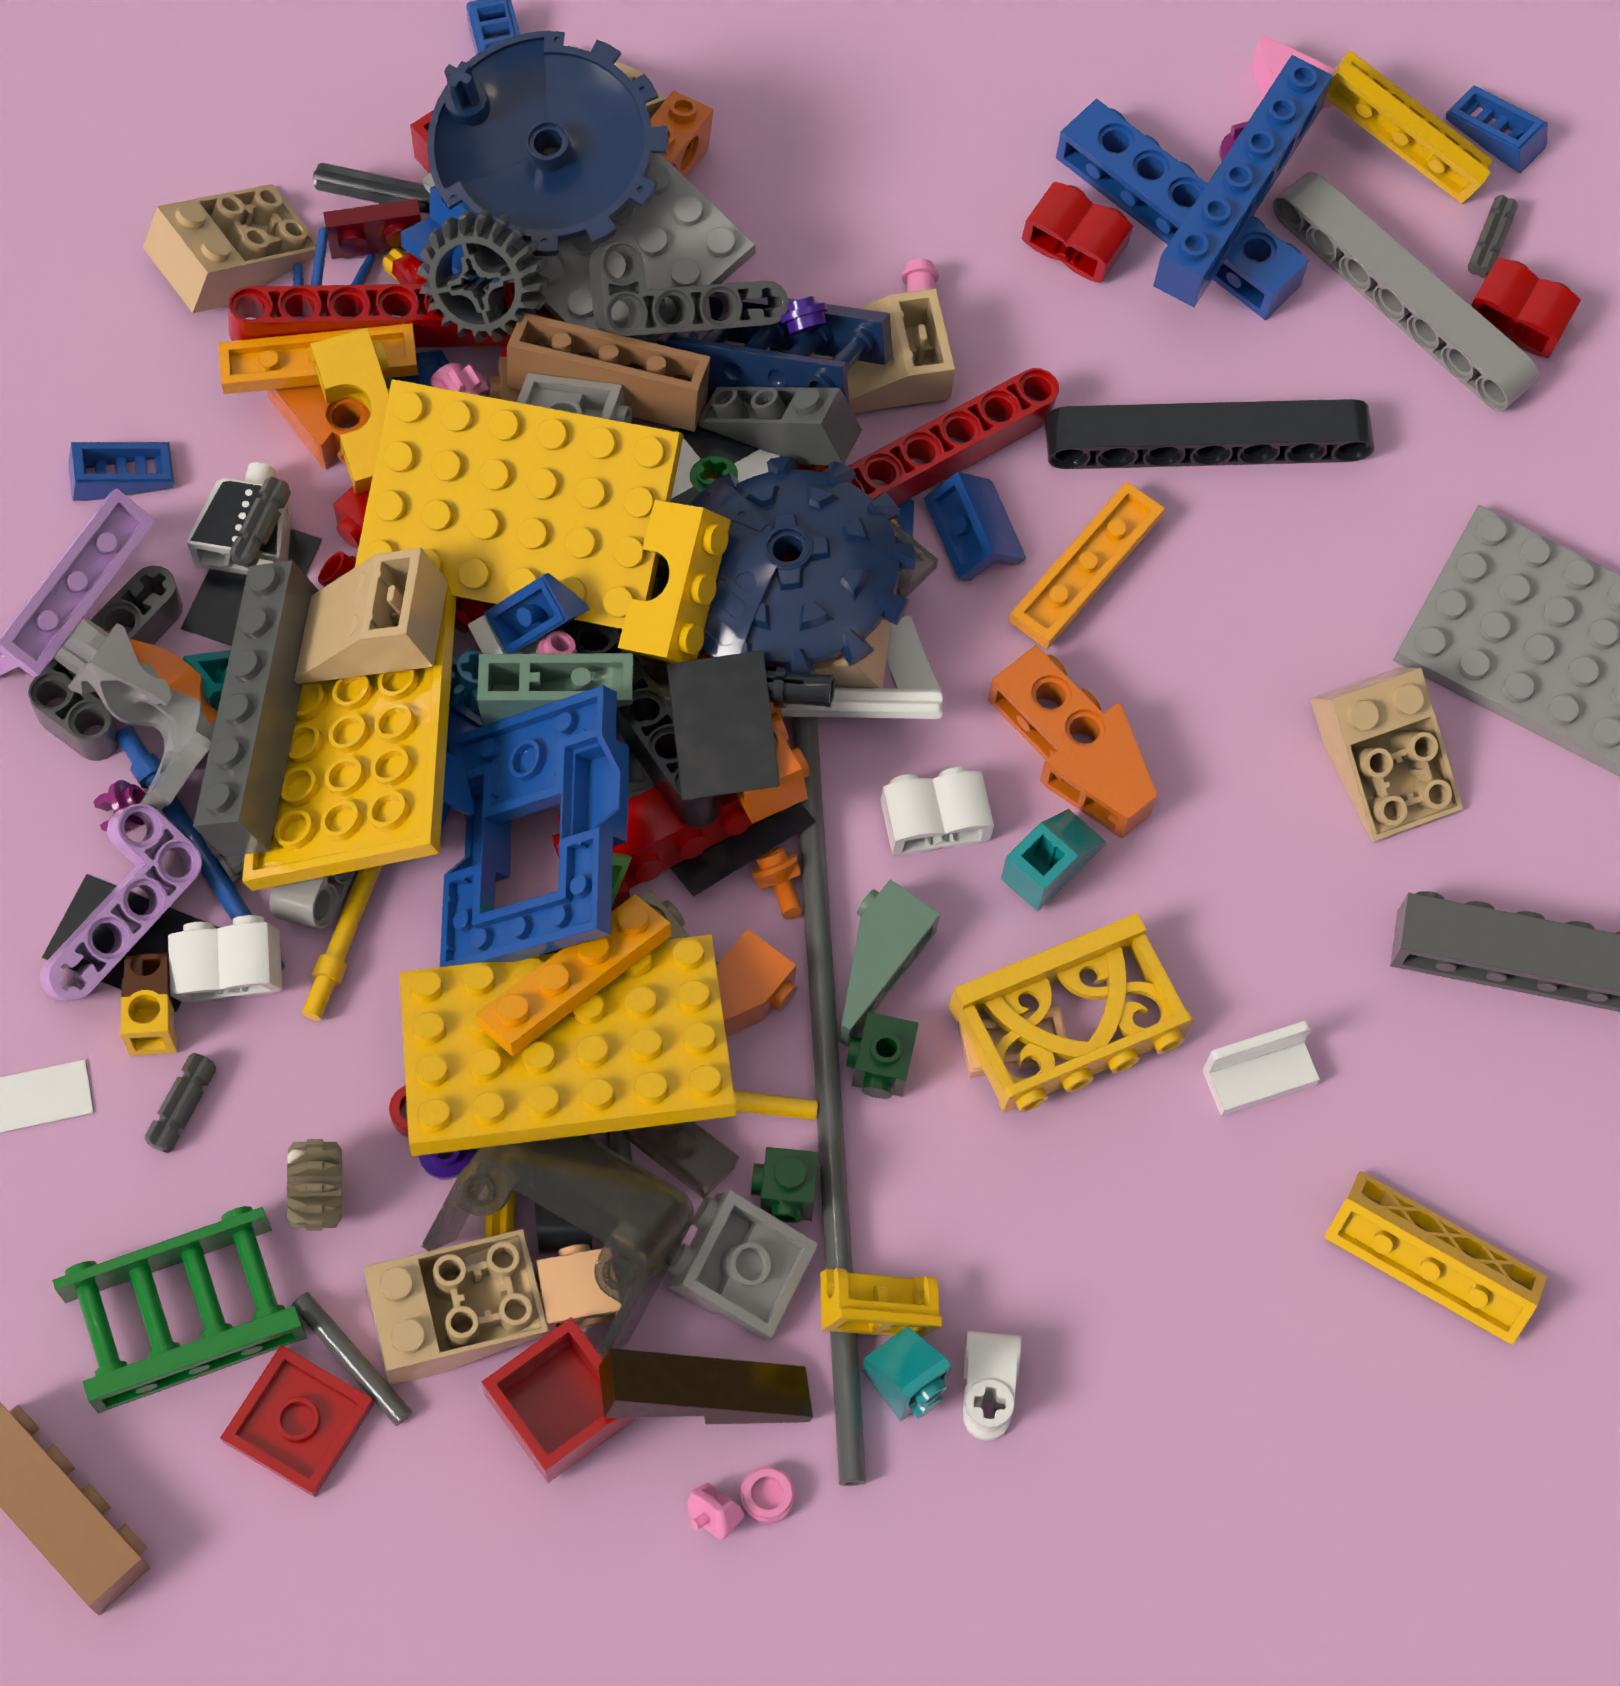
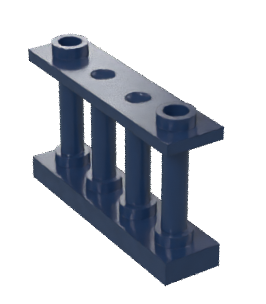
M713 293L709 296L711 318L716 321L723 312V304L721 299ZM767 298L741 300L742 310L768 307ZM788 298L789 303L797 300ZM826 304L828 311L824 312L827 324L795 335H790L787 325H782L781 321L775 324L711 329L701 340L671 335L666 339V346L710 356L708 389L716 390L717 387L840 388L848 404L847 371L856 361L886 365L893 357L890 313ZM726 341L744 343L745 345L742 347L724 343ZM770 347L789 350V352L781 353L775 351H768L767 349ZM812 354H816L822 356H829L833 358L831 360L814 358L810 356Z

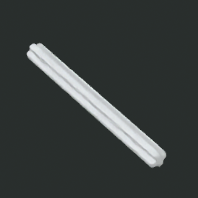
M656 685L672 707L669 685ZM835 688L834 701L831 708L815 705L788 704L786 708H781L783 716L939 719L944 711V696L939 689Z

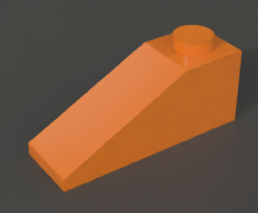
M749 929L744 932L716 965L726 1037L763 1021L773 1008L781 1011L797 991V986L794 984L797 965Z

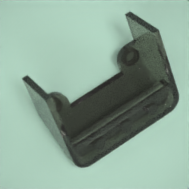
M588 1135L480 1148L458 1175L421 1247L431 1252L457 1240L470 1214L484 1217L500 1211L508 1202L513 1190L605 1243L595 1263V1279L599 1288L606 1295L621 1303L622 1306L597 1352L605 1356L609 1348L619 1349L628 1343L693 1223L694 1208L690 1198L682 1190Z

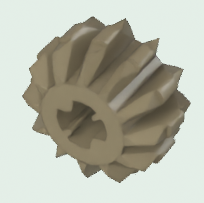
M307 1139V1142H293L288 1149L287 1220L292 1228H306V1231H322L323 1228H336L342 1220V1149L337 1142H323V1139Z

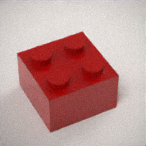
M572 1317L481 1381L485 1397L547 1483L554 1480L637 1419V1417L604 1418L599 1365L602 1357Z

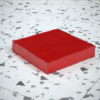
M280 1345L220 1439L226 1445L315 1497L375 1403L371 1397L285 1346Z

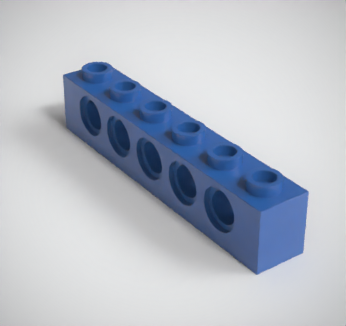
M1291 55L1161 254L1153 287L1195 308L1322 110L1332 80V74Z
M1097 98L1060 132L1056 159L1167 245L1208 184L1196 175L1188 164L1179 162L1162 149L1153 137L1141 133L1128 123L1119 111L1107 107ZM1253 216L1212 280L1261 318L1267 320L1301 286L1309 260L1303 257L1294 245L1285 243L1268 230L1259 218Z

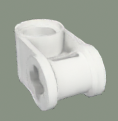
M967 1331L963 1365V1379H965L963 1423L968 1433L976 1439L983 1441L996 1440L1003 1436L1009 1428L1015 1406V1390L1019 1376L1021 1335ZM983 1402L993 1403V1410L995 1411L993 1419L984 1418Z

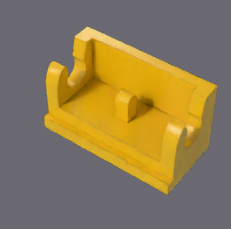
M840 1268L825 1269L820 1272L821 1331L895 1336L909 1326L919 1336L924 1337L942 1327V1316L939 1315V1287L936 1277L904 1278L847 1273L846 1269Z

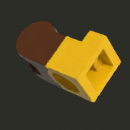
M169 952L127 955L125 957L124 978L122 979L120 1035L130 1056L177 1053V1033L174 1028V998L170 996Z

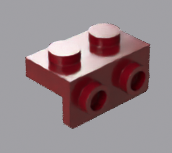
M418 199L323 212L325 226L328 229V242L332 259L387 252L393 248L403 249L401 247V231L421 222Z

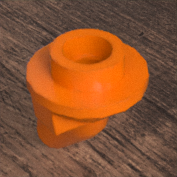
M778 847L756 858L758 865L750 873L761 890L773 886L784 919L789 920L799 917L802 913L792 882V878L801 874V869L796 852L786 853L784 847Z

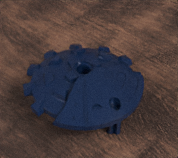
M551 30L535 31L513 36L489 46L468 62L461 61L457 68L449 64L444 71L447 85L438 98L433 110L427 138V156L430 172L436 190L447 208L451 210L462 202L469 211H473L476 217L483 210H491L494 222L502 215H509V228L514 231L519 226H526L525 235L521 238L525 241H539L538 249L532 253L535 256H556L559 253L558 241L574 239L586 234L589 235L592 244L596 245L613 237L617 232V227L612 220L632 201L641 207H646L656 191L657 182L646 178L652 153L667 154L668 152L667 126L651 127L646 103L659 97L652 82L645 73L631 81L622 70L614 65L621 55V51L600 40H596L591 52L576 47L564 46L565 32ZM549 147L560 148L553 155L545 156L541 154Z
M791 456L771 458L767 462V473L753 476L740 483L734 474L728 473L709 484L689 505L708 509L730 519L731 522L728 531V545L722 555L716 579V593L710 604L704 628V642L700 649L708 658L763 650L765 666L789 668L790 673L815 674L813 665L831 660L840 655L844 657L849 666H852L871 654L874 648L865 639L877 628L883 619L898 625L909 603L908 598L895 595L900 570H915V550L913 542L897 544L889 521L900 516V512L893 499L886 492L872 500L862 490L852 485L856 477V473L852 468L841 463L832 462L826 473L796 469V460ZM787 555L798 556L796 560L790 562L780 560ZM667 560L665 563L666 585L669 580V565Z

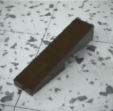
M613 1348L608 1349L599 1365L604 1418L704 1416L705 1424L810 1422L813 1418L805 1366Z

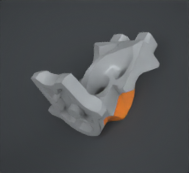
M85 617L75 631L73 630L53 659L76 674L68 685L71 691L80 694L97 692L105 707L117 720L125 724L155 727L161 732L164 738L163 758L146 795L140 802L141 804L150 805L161 812L166 805L171 804L197 764L209 751L218 711L211 707L204 697L201 675L179 656L162 647L129 639L124 626L118 623L107 633Z

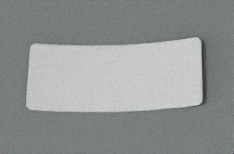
M909 615L902 617L898 625L891 623L886 660L898 689L941 690L923 650L912 617Z

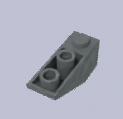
M717 387L698 420V424L702 428L781 457L791 456L796 460V463L801 465H830L832 462L844 464L862 431L840 388Z

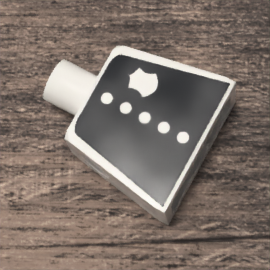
M253 462L248 465L244 481L227 478L216 481L187 541L195 567L247 575L248 568L235 564L230 556V550L235 539L243 535L239 531L255 499L261 498L262 495L259 494V491L265 479L268 477L276 478L277 472L273 467L265 463ZM289 500L284 508L278 510L282 514L266 546L259 549L263 553L257 565L288 561L292 517Z

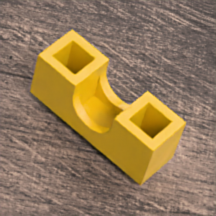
M367 327L310 343L312 360L326 404L341 399H354L364 404L371 413L369 420L363 427L340 435L341 451L355 494L370 491L390 391L382 374V371L389 370L384 347L381 341L372 343Z
M654 500L642 549L656 553L667 560L669 580L664 591L655 599L649 601L629 600L618 645L619 649L645 658L669 663L697 660L698 652L704 642V628L710 604L716 593V579L722 555L728 545L730 519L702 507Z

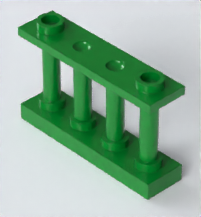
M250 1206L235 1208L223 1214L221 1217L222 1221L99 1264L95 1261L75 1264L65 1270V1276L52 1280L56 1292L65 1303L76 1299L79 1300L99 1366L95 1371V1377L82 1382L88 1402L97 1413L277 1350L280 1345L288 1346L307 1339L296 1307L292 1306L285 1309L284 1305H278L256 1239V1236L272 1231L263 1207L254 1210ZM233 1244L236 1245L257 1310L253 1315V1321L233 1327L230 1323H225L204 1256L207 1253ZM183 1262L205 1331L200 1334L201 1339L180 1346V1343L173 1342L152 1273ZM131 1280L152 1350L148 1352L149 1358L127 1365L126 1361H120L99 1291Z

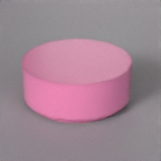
M762 1466L751 1471L743 1480L740 1489V1503L743 1511L751 1520L765 1525L775 1524L783 1520L792 1510L795 1488L791 1478L783 1470L773 1466Z

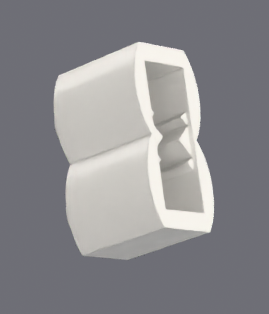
M952 767L942 771L938 777L933 779L919 778L915 774H905L895 777L890 781V784L883 786L880 801L892 855L919 854L941 847L956 848L979 844L991 839L994 822L982 771H968L965 767Z
M245 915L233 918V925L215 929V924L211 922L187 923L183 925L182 932L168 935L170 996L183 1003L207 1002L233 996H254L282 991L280 930L270 923L264 922V917Z

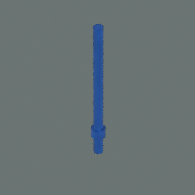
M125 726L117 731L116 739L132 763L130 771L142 788L149 789L161 761L156 754L149 753L133 726ZM176 795L171 804L166 805L162 809V812L168 821L199 850L202 859L201 873L233 922L235 917L253 915L203 836L193 827V820ZM281 960V969L283 970L285 965Z

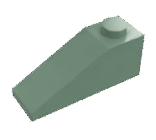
M633 653L479 654L477 702L483 726L602 685L617 692V708L633 704Z
M891 879L880 893L875 889L871 890L857 910L860 922L839 1042L846 1047L850 1045L852 1036L856 1037L865 1025L867 1013H874L937 932L940 913Z

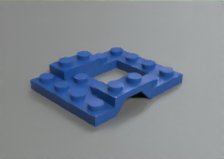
M602 685L451 737L450 754L463 760L474 806V816L464 814L466 818L465 857L444 874L440 967L479 962H516L611 935L613 846L627 842L629 746L616 740V691ZM561 804L558 891L494 909L495 882L510 878L512 820Z

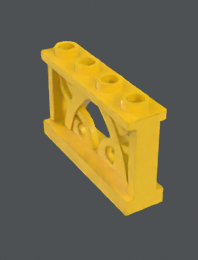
M1138 912L954 988L948 1007L956 1023H960L999 1100L998 1104L1003 1113L1017 1107L1020 1112L1032 1110L1043 1104L1048 1099L1047 1095L1062 1088L1067 1093L1077 1091L1094 1080L1093 1075L1109 1068L1112 1073L1124 1071L1135 1065L1140 1060L1139 1056L1156 1049L1158 1054H1163L1175 1049L1185 1041L1184 1036L1191 1026L1193 1018L1190 1012L1186 1011L1152 948L1145 934L1147 929ZM1130 952L1145 982H1126L1124 954ZM1091 969L1097 975V979L1093 984L1107 981V986H1087L1081 982L1079 974ZM1060 981L1068 991L1081 998L1090 1000L1106 999L1100 1023L1088 1042L1064 1038L1037 1027L1046 1017L1051 1005L1052 990L1050 985ZM1031 995L1037 999L1039 1007L1026 1020L1022 1016L1029 1011L1030 1007L1021 1006L1018 998ZM1126 995H1144L1154 1000L1161 1012L1159 1022L1150 1027L1137 1026L1133 1021V1015L1135 1013L1147 1014L1148 1010L1138 1002L1125 1003ZM986 1012L1008 1033L1000 1040L996 1047L979 1014ZM1116 1029H1118L1124 1038L1110 1043ZM1020 1041L1026 1045L1019 1055V1067L1026 1059H1033L1040 1067V1071L1036 1075L1029 1078H1018L1007 1070L1004 1063L1005 1054L1015 1042ZM1055 1058L1067 1060V1062L1055 1066Z

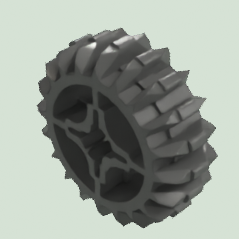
M472 210L464 211L459 216V219L455 216L449 217L442 223L440 229L436 228L429 235L428 241L430 244H427L421 250L419 256L425 262L418 267L417 275L428 281L421 286L420 294L432 295L434 299L429 304L428 312H436L440 309L445 315L442 318L441 327L449 326L452 322L458 325V338L465 337L472 330L476 343L484 342L489 336L495 343L500 342L507 336V333L511 336L516 323H520L525 316L522 312L537 315L536 309L539 310L545 304L547 297L541 291L548 287L550 279L539 274V272L546 267L547 260L534 258L532 253L538 249L539 241H531L527 244L521 238L525 235L526 226H519L514 231L509 228V215H502L494 222L491 210H483L477 217ZM457 245H461L464 253L460 258L462 269L457 274H453L452 258ZM514 279V300L510 307L505 308L502 300L506 295L504 285L509 280Z

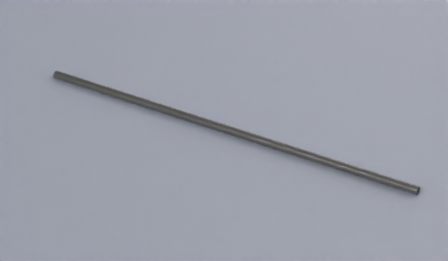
M770 348V351L781 353L789 352V350ZM792 717L794 749L798 747L801 750L810 770V776L804 778L808 799L800 803L816 821L801 830L799 834L815 1097L818 1103L817 1130L826 1269L840 1268L846 1269L847 1273H853L817 717ZM830 1331L839 1485L858 1486L866 1484L857 1333Z

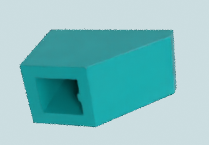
M1067 809L1040 822L1006 856L1001 880L1036 911H1039L1105 846L1106 841L1070 809Z
M907 1326L864 1357L862 1371L901 1422L912 1413L919 1419L943 1401L941 1394L947 1389L946 1381L952 1365L945 1356Z

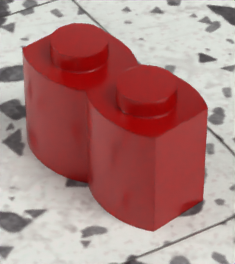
M1053 182L1026 219L1021 239L1040 254L1062 261L1076 274L1088 280L1101 283L1128 245L1133 225L1119 210L1093 204L1078 187Z
M1497 258L1471 306L1514 344L1529 353L1549 358L1581 299L1563 283L1539 279L1525 264L1519 261Z

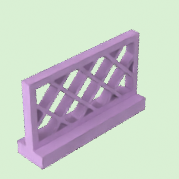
M116 488L109 493L0 635V676L17 667L22 668L33 678L40 675L156 522V519Z

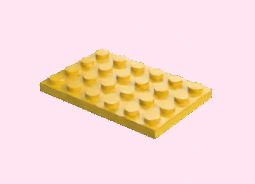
M392 379L355 567L375 554L422 548L447 579L453 596L496 605L542 575L550 573L589 606V611L574 620L622 629L629 600H651L660 556L643 550L642 547L654 500L671 502L684 435L669 430Z
M448 585L433 667L303 683L270 851L245 854L242 882L252 891L440 854L456 596L452 595Z
M712 934L664 941L515 1056H511L478 1027L476 1013L556 953L537 955L516 962H479L399 972L408 1137L411 1155L420 1156L736 1116Z

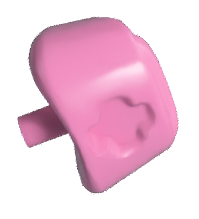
M710 1483L701 1485L690 1493L687 1507L693 1519L691 1524L695 1530L703 1527L716 1538L723 1540L728 1537L744 1518L742 1507L728 1496L718 1493L716 1488Z

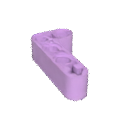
M139 803L122 808L114 813L108 822L107 833L109 840L135 867L44 964L40 973L41 988L47 996L54 1000L72 1001L84 998L91 993L196 879L201 871L202 859L196 846L158 810L150 805ZM129 815L140 817L146 825V836L141 842L131 840L125 832V821ZM168 850L176 851L183 858L184 868L178 877H172L164 870L163 857ZM134 887L141 888L149 897V908L143 915H137L132 912L128 905V894ZM99 925L107 926L114 934V946L108 953H101L93 945L92 935ZM83 958L96 964V967L93 964L82 965L74 973L72 978L77 983L76 987L62 988L59 985L63 979L62 973L58 971L60 968H72Z

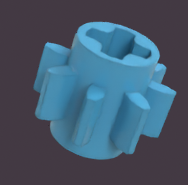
M468 647L467 652L462 654L459 659L456 656H452L450 687L452 700L450 705L455 706L461 702L474 713L479 707L477 702L479 654H482V652L473 651L471 647Z

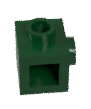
M868 1012L862 1038L852 1036L845 1067L855 1069L852 1086L862 1088L864 1094L874 1098L889 1099L892 1095L903 1097L919 1023Z
M766 1147L765 1163H754L751 1195L761 1196L760 1208L784 1223H798L802 1220L812 1221L819 1152Z

